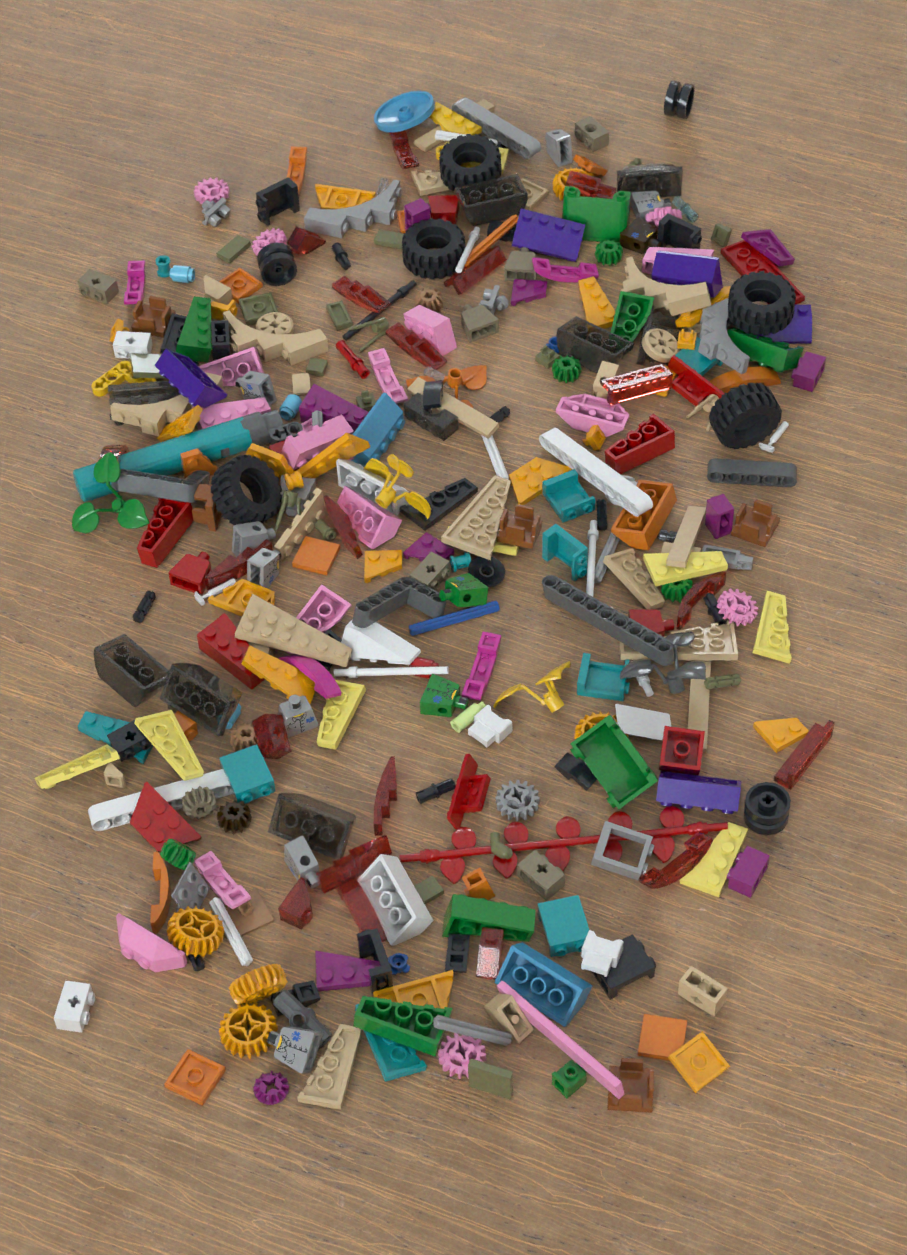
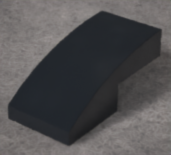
M443 380L425 382L423 408H441Z
M566 753L554 766L568 780L572 778L586 791L597 780L586 763L579 758L576 759L570 753Z
M449 934L445 972L453 970V972L467 973L470 935Z
M314 980L293 984L292 990H288L304 1007L320 1000ZM282 992L273 993L271 995L272 1004L274 1003L275 998ZM274 1006L277 1016L284 1015L278 1008Z

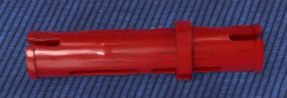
M344 340L338 341L335 347L349 362L351 369L356 371L362 379L367 378L370 375V371L365 367L363 360L354 354Z

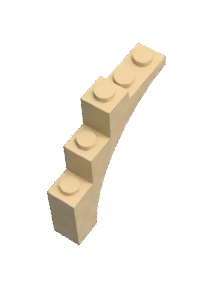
M633 256L626 258L627 265L624 268L626 275L629 276H626V281H623L621 291L654 297L652 310L665 306L666 310H670L671 316L712 306L706 282L692 285H669L656 282L639 271Z
M229 310L223 312V318L228 320L230 348L233 353L256 347L259 357L261 356L265 362L283 356L291 365L328 352V340L320 328L298 334L267 333L243 324Z
M206 372L223 390L222 376ZM179 395L153 404L126 405L113 403L111 405V415L114 421L142 427V433L159 436L166 423L174 421L195 406L188 402L189 399L187 397Z

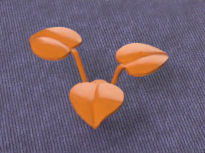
M478 365L462 370L451 368L448 376L444 377L443 385L447 382L450 388L455 389L456 399H458V387L460 385H465L470 390H479L486 384L487 366ZM418 376L427 382L435 381L429 376ZM418 377L411 378V379H406L407 388H408ZM461 400V402L473 408V405L468 400ZM446 415L447 418L450 419L451 421L460 423V422H458L457 420H455V419L451 418L450 416Z

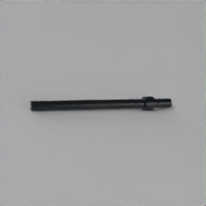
M412 280L406 286L400 287L397 293L356 325L374 320L400 298L407 296L409 291L417 285L416 282ZM362 328L347 331L342 335L343 339L347 341Z

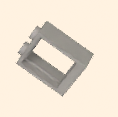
M605 821L591 865L638 881L640 875H645L648 863L645 860L646 856L651 857L654 845L651 844L653 837ZM610 833L644 844L637 868L603 856Z

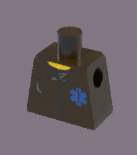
M640 217L620 233V245L623 248L640 254H645L649 247H661L662 242L657 240L658 230Z

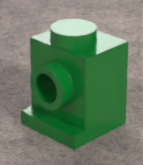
M570 1060L557 1072L554 1071L552 1073V1085L568 1099L586 1083L587 1071L579 1064Z

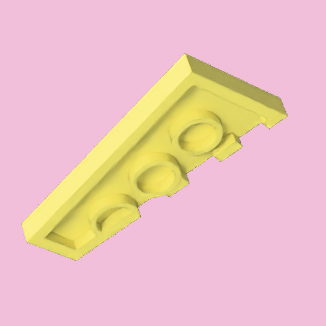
M107 744L36 777L35 780L41 789H49L58 782L69 780L76 775L120 759L118 752Z

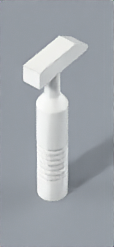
M783 421L772 435L768 445L759 442L761 450L771 453L775 451V447L771 445L776 443L788 428L789 424L786 421Z
M232 578L209 590L203 596H200L195 591V599L203 606L205 605V598L223 592L222 589L234 585L236 580Z

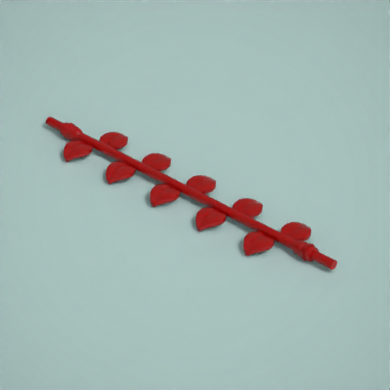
M668 806L660 813L659 818L664 828L637 832L653 837L651 844L654 845L652 853L663 863H666L671 858L675 848L674 840L670 836L685 834L703 836L708 834V832L728 829V823L707 824V822L699 821L683 826L684 814L677 807ZM616 811L609 817L608 822L632 830V819L627 813ZM566 816L556 824V833L561 839L527 842L528 829L521 822H511L504 829V838L509 843L504 845L512 849L513 855L510 859H502L495 855L493 866L504 878L508 879L513 875L518 864L515 851L549 848L545 856L552 865L564 871L570 861V852L565 846L598 843L600 835L579 837L581 830L579 822L573 817ZM460 827L451 837L452 844L456 849L443 851L425 849L420 851V853L399 855L401 863L421 861V863L428 864L443 859L440 864L442 874L452 884H456L465 871V862L461 857L493 853L491 846L475 847L476 835L474 831L468 827ZM609 834L603 856L620 861L623 851L618 841L629 839Z

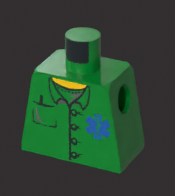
M470 573L447 579L445 589L439 592L442 601L449 600L457 607L487 604L488 587Z
M432 674L420 700V714L452 717L456 707L464 710L467 709L469 698L461 697L459 684Z

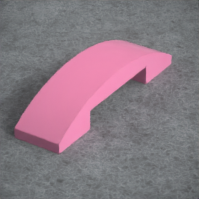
M385 348L368 352L372 369L382 392L387 393L396 404L408 401L403 387L399 385L391 368L390 359Z
M212 851L195 859L194 864L214 893L228 907L235 909L251 899V896L241 884L238 886L223 869L220 860Z

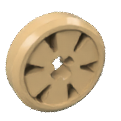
M281 312L267 313L256 322V330L267 333L293 334L294 331L291 317Z
M650 329L642 339L644 351L658 362L668 363L671 356L676 355L680 351L677 348L678 341L676 338L663 329Z

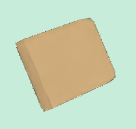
M309 373L292 374L293 394L307 395L311 389Z
M108 763L104 771L106 784L126 788L124 775L112 763Z

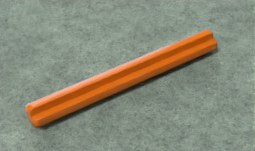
M512 215L472 249L465 266H469L511 230L518 222V215Z

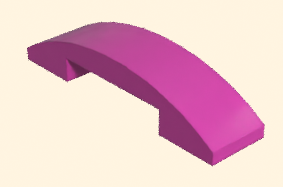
M532 258L534 271L554 281L578 282V280L593 276L596 279L599 276L596 264L580 262L579 267L550 265L549 259Z
M145 260L128 261L127 290L124 295V305L137 304L138 300L143 302L145 290Z
M482 632L478 644V652L469 679H466L461 694L462 697L481 701L494 669L501 635Z
M297 654L279 657L280 660L298 668L315 682L314 690L325 699L341 696L342 692L333 676L315 659Z

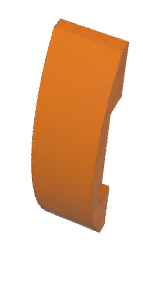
M291 146L287 177L298 185L299 195L304 180L307 147Z
M748 367L746 373L741 374L736 370H732L710 380V383L724 393H728L731 388L739 387L742 384L762 383L765 386L781 384L777 372L772 368Z
M153 852L155 881H160V904L151 905L150 924L153 934H157L164 925L169 913L171 887L163 859L158 852Z

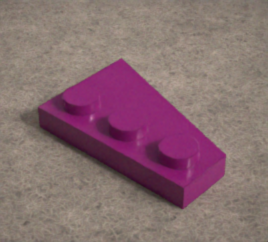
M771 229L742 233L741 238L778 266L793 265L794 257Z
M315 950L317 990L321 992L370 986L368 969L378 967L380 963L379 961Z

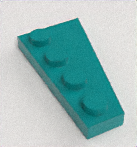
M85 711L78 724V730L112 747L107 735L130 722ZM152 747L135 754L134 758L144 765Z
M359 1004L355 1005V1011L357 1010ZM364 1031L385 1082L426 1071L427 1065L418 1058L415 1049Z

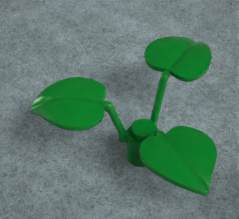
M108 452L98 460L93 474L97 482L106 483L117 499L112 502L111 509H95L94 505L90 502L78 506L72 518V527L75 532L90 533L94 531L100 521L98 512L119 513L118 522L126 529H136L150 523L145 508L139 500H123V497L110 485V482L118 481L121 469L116 456Z

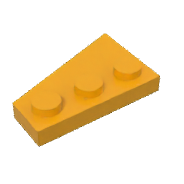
M197 405L164 426L157 439L163 442L192 432L195 425L201 419L200 415L203 409Z

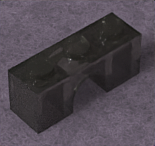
M420 393L415 394L404 403L405 417L418 424L422 429H426L435 437L445 441L458 430V417L446 409L437 414H431L432 409L423 408V395Z

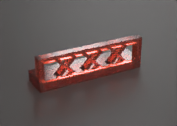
M499 245L491 247L469 266H464L461 273L456 272L444 281L443 284L445 287L453 285L458 295L463 294L507 259Z
M663 364L603 379L601 380V386L608 391L607 403L614 405L672 389L673 373Z
M829 720L824 727L815 723L775 774L774 781L791 790L832 738L835 722Z

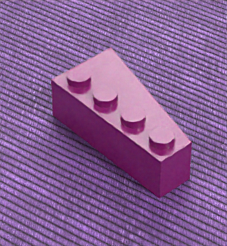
M316 384L312 385L299 406L301 422L311 419L312 412L318 410L323 414V423L343 415L354 432L369 413Z

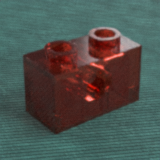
M265 713L252 721L258 747L263 758L279 759L292 752L282 715Z

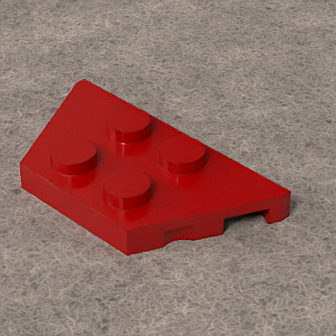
M146 781L130 820V825L158 853L161 852L164 843L168 839H174L183 844L200 840L201 836Z

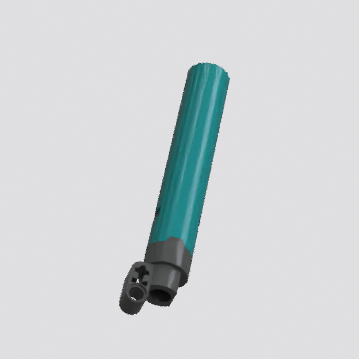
M277 409L264 414L255 412L116 456L119 461L120 469L169 476L183 471L181 453L198 448L212 462L247 451L252 443L259 446L268 443L273 445L286 440L290 435L296 437L298 432L303 430V427L299 422L283 425L282 418ZM96 463L73 470L77 491L84 502L113 494L106 483H99L94 478L93 471Z

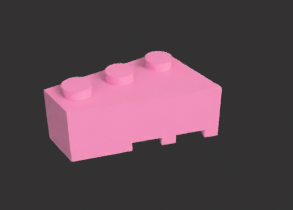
M421 305L403 314L406 328L440 357L457 348L448 317Z

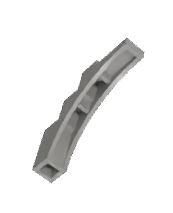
M393 180L390 186L380 195L357 206L342 209L309 208L304 217L305 231L342 238L349 228L366 232L373 222L391 225L393 219L397 217V210L395 209L397 199L402 195L400 181Z
M729 298L703 309L700 320L702 326L699 335L701 341L698 352L710 360L717 358L743 374L747 372L750 357L743 353L728 336L727 328L733 323L728 316Z

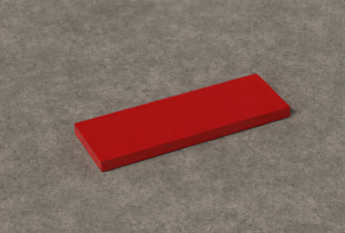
M745 240L720 250V254L741 276L749 275L750 272L759 273V271H764V273L772 272L776 276L780 275L783 277V280L786 279L793 286L796 294L795 305L805 301V296L774 263Z

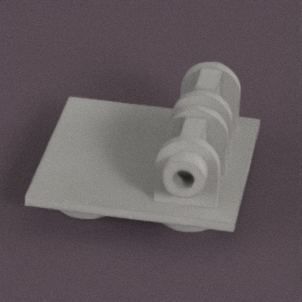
M191 862L187 865L171 895L178 904L175 908L176 912L180 908L185 910L187 906L191 909L196 906L199 909L210 889Z

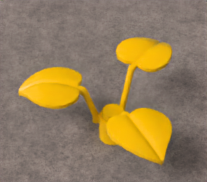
M390 454L387 457V462L391 468L397 470V474L393 477L385 464L371 458L363 470L386 479L382 490L375 498L376 503L386 509L391 502L396 503L397 500L405 497L411 506L423 513L428 519L431 515V508L424 497L414 491L410 493L404 492L396 497V491L392 488L400 474L409 478L412 477L414 474L413 469L406 462L399 460L394 454Z
M565 662L552 669L546 676L535 683V686L545 682L549 691L543 694L544 699L520 683L501 693L493 707L496 708L499 701L523 689L540 701L542 706L546 704L551 713L557 711L565 704L556 691L553 680L561 679L562 671L565 668H570L571 662Z

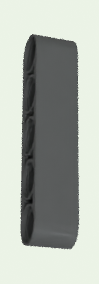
M716 458L708 461L707 479L713 483L793 487L797 483V466L793 463Z

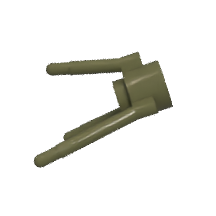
M385 317L348 328L349 330L371 326L372 330L378 333L359 350L360 352L381 336L386 335L385 331L389 329V322Z
M284 490L281 506L276 518L275 532L278 531L286 506L294 507V504H296L297 514L301 515L300 504L302 498H298L297 492Z

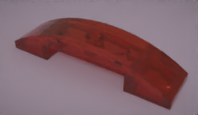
M406 131L389 132L393 150L402 169L419 167L417 157L413 155Z
M105 445L101 451L100 459L108 452H111L120 463V455L130 451L126 445Z
M721 571L705 577L686 593L678 609L676 629L680 630L691 620L692 608L707 593L715 596L725 586L726 572Z
M697 832L684 843L686 850L661 870L653 867L638 879L639 882L651 889H658L680 880L705 856L713 842L712 837Z
M351 874L334 881L333 885L341 900H344L359 928V933L366 929L378 928L382 942L386 941L387 937L376 912L356 878Z

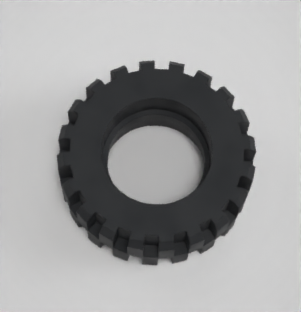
M479 134L457 136L456 139L453 138L449 143H446L440 152L441 180H443L444 185L453 192L456 191L457 194L461 195L463 193L465 196H470V194L479 195L481 192L485 193L489 188L492 189L500 179L502 173L500 150L492 140L489 141V138L485 136L481 137ZM467 162L480 163V165L471 168L460 166Z
M431 218L427 221L421 220L418 224L414 223L405 231L402 237V254L404 265L410 272L412 271L414 275H419L424 279L429 278L430 280H434V278L443 279L445 276H452L453 272L456 273L455 269L466 247L464 233L456 224H452L448 220H434ZM429 248H441L438 250H428Z
M759 271V273L750 272L749 275L741 276L740 279L738 278L731 285L728 299V316L732 323L736 324L737 328L743 329L748 334L754 333V335L759 336V334H763V336H766L769 333H778L779 330L782 331L791 323L794 316L795 290L780 275L776 276L772 272L764 273V271ZM752 302H766L769 305H758Z
M748 383L747 385L742 384L737 388L730 389L728 393H724L720 399H717L715 406L711 408L709 420L722 445L733 449H744L747 446L756 445L759 441L762 442L765 440V437L773 433V430H776L778 423L781 421L782 410L769 387L760 383Z
M239 455L231 459L215 471L211 480L213 503H216V509L223 514L222 517L228 519L232 525L256 521L264 523L272 518L281 506L282 495L280 493L282 488L278 484V477H275L273 469L269 468L266 462L260 461L259 458L252 457L251 455ZM240 482L249 489L253 501L244 494Z

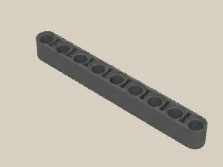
M549 575L542 579L544 596L547 600L660 665L667 666L674 662V649L670 640L557 576Z

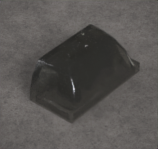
M671 163L625 166L617 171L616 192L657 191L660 197L681 196L683 168L682 166L676 167Z
M518 174L455 188L456 196L465 212L467 220L473 226L488 224L490 220H505L515 214L519 216L520 210L525 209L528 200V193Z
M577 316L557 329V347L562 357L567 355L568 357L574 356L575 359L579 360L581 366L595 373H598L602 361L618 364L622 357L633 350L634 343Z
M126 634L94 648V661L98 676L135 708L152 698L165 685L174 681V674Z
M175 663L171 665L160 699L219 737L224 735L226 726L238 706L242 692L199 665Z
M279 793L268 833L288 841L303 835L311 850L340 861L343 860L356 816L303 794Z

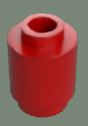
M416 657L409 667H439V663H435L434 660ZM413 675L426 679L431 677V675Z

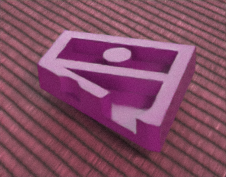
M514 279L511 306H516V302L523 300L527 303L535 299L545 298L547 281Z
M426 532L403 552V558L415 557L419 558V561L422 562L430 552H433L449 560V557L454 556L455 553L454 549Z

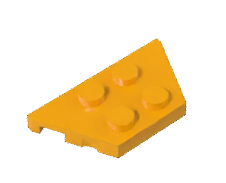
M315 184V191L321 209L349 208L363 204L376 197V192Z
M254 443L251 444L245 455H251L252 457L259 458L260 461L266 462L267 466L273 469L274 475L278 477L279 482H281V475L294 473V470L282 454Z
M538 457L532 459L509 474V480L513 487V493L517 498V504L525 505L541 495L542 481L572 469Z
M241 579L235 582L234 585L222 589L223 593L216 597L211 595L208 598L209 604L241 617L252 594L275 606V591L245 579Z
M450 970L373 992V997L390 999L392 1002L403 1003V1001L412 1002V1005L425 1006V1004L434 1005V1008L444 1009L449 1004L454 972Z

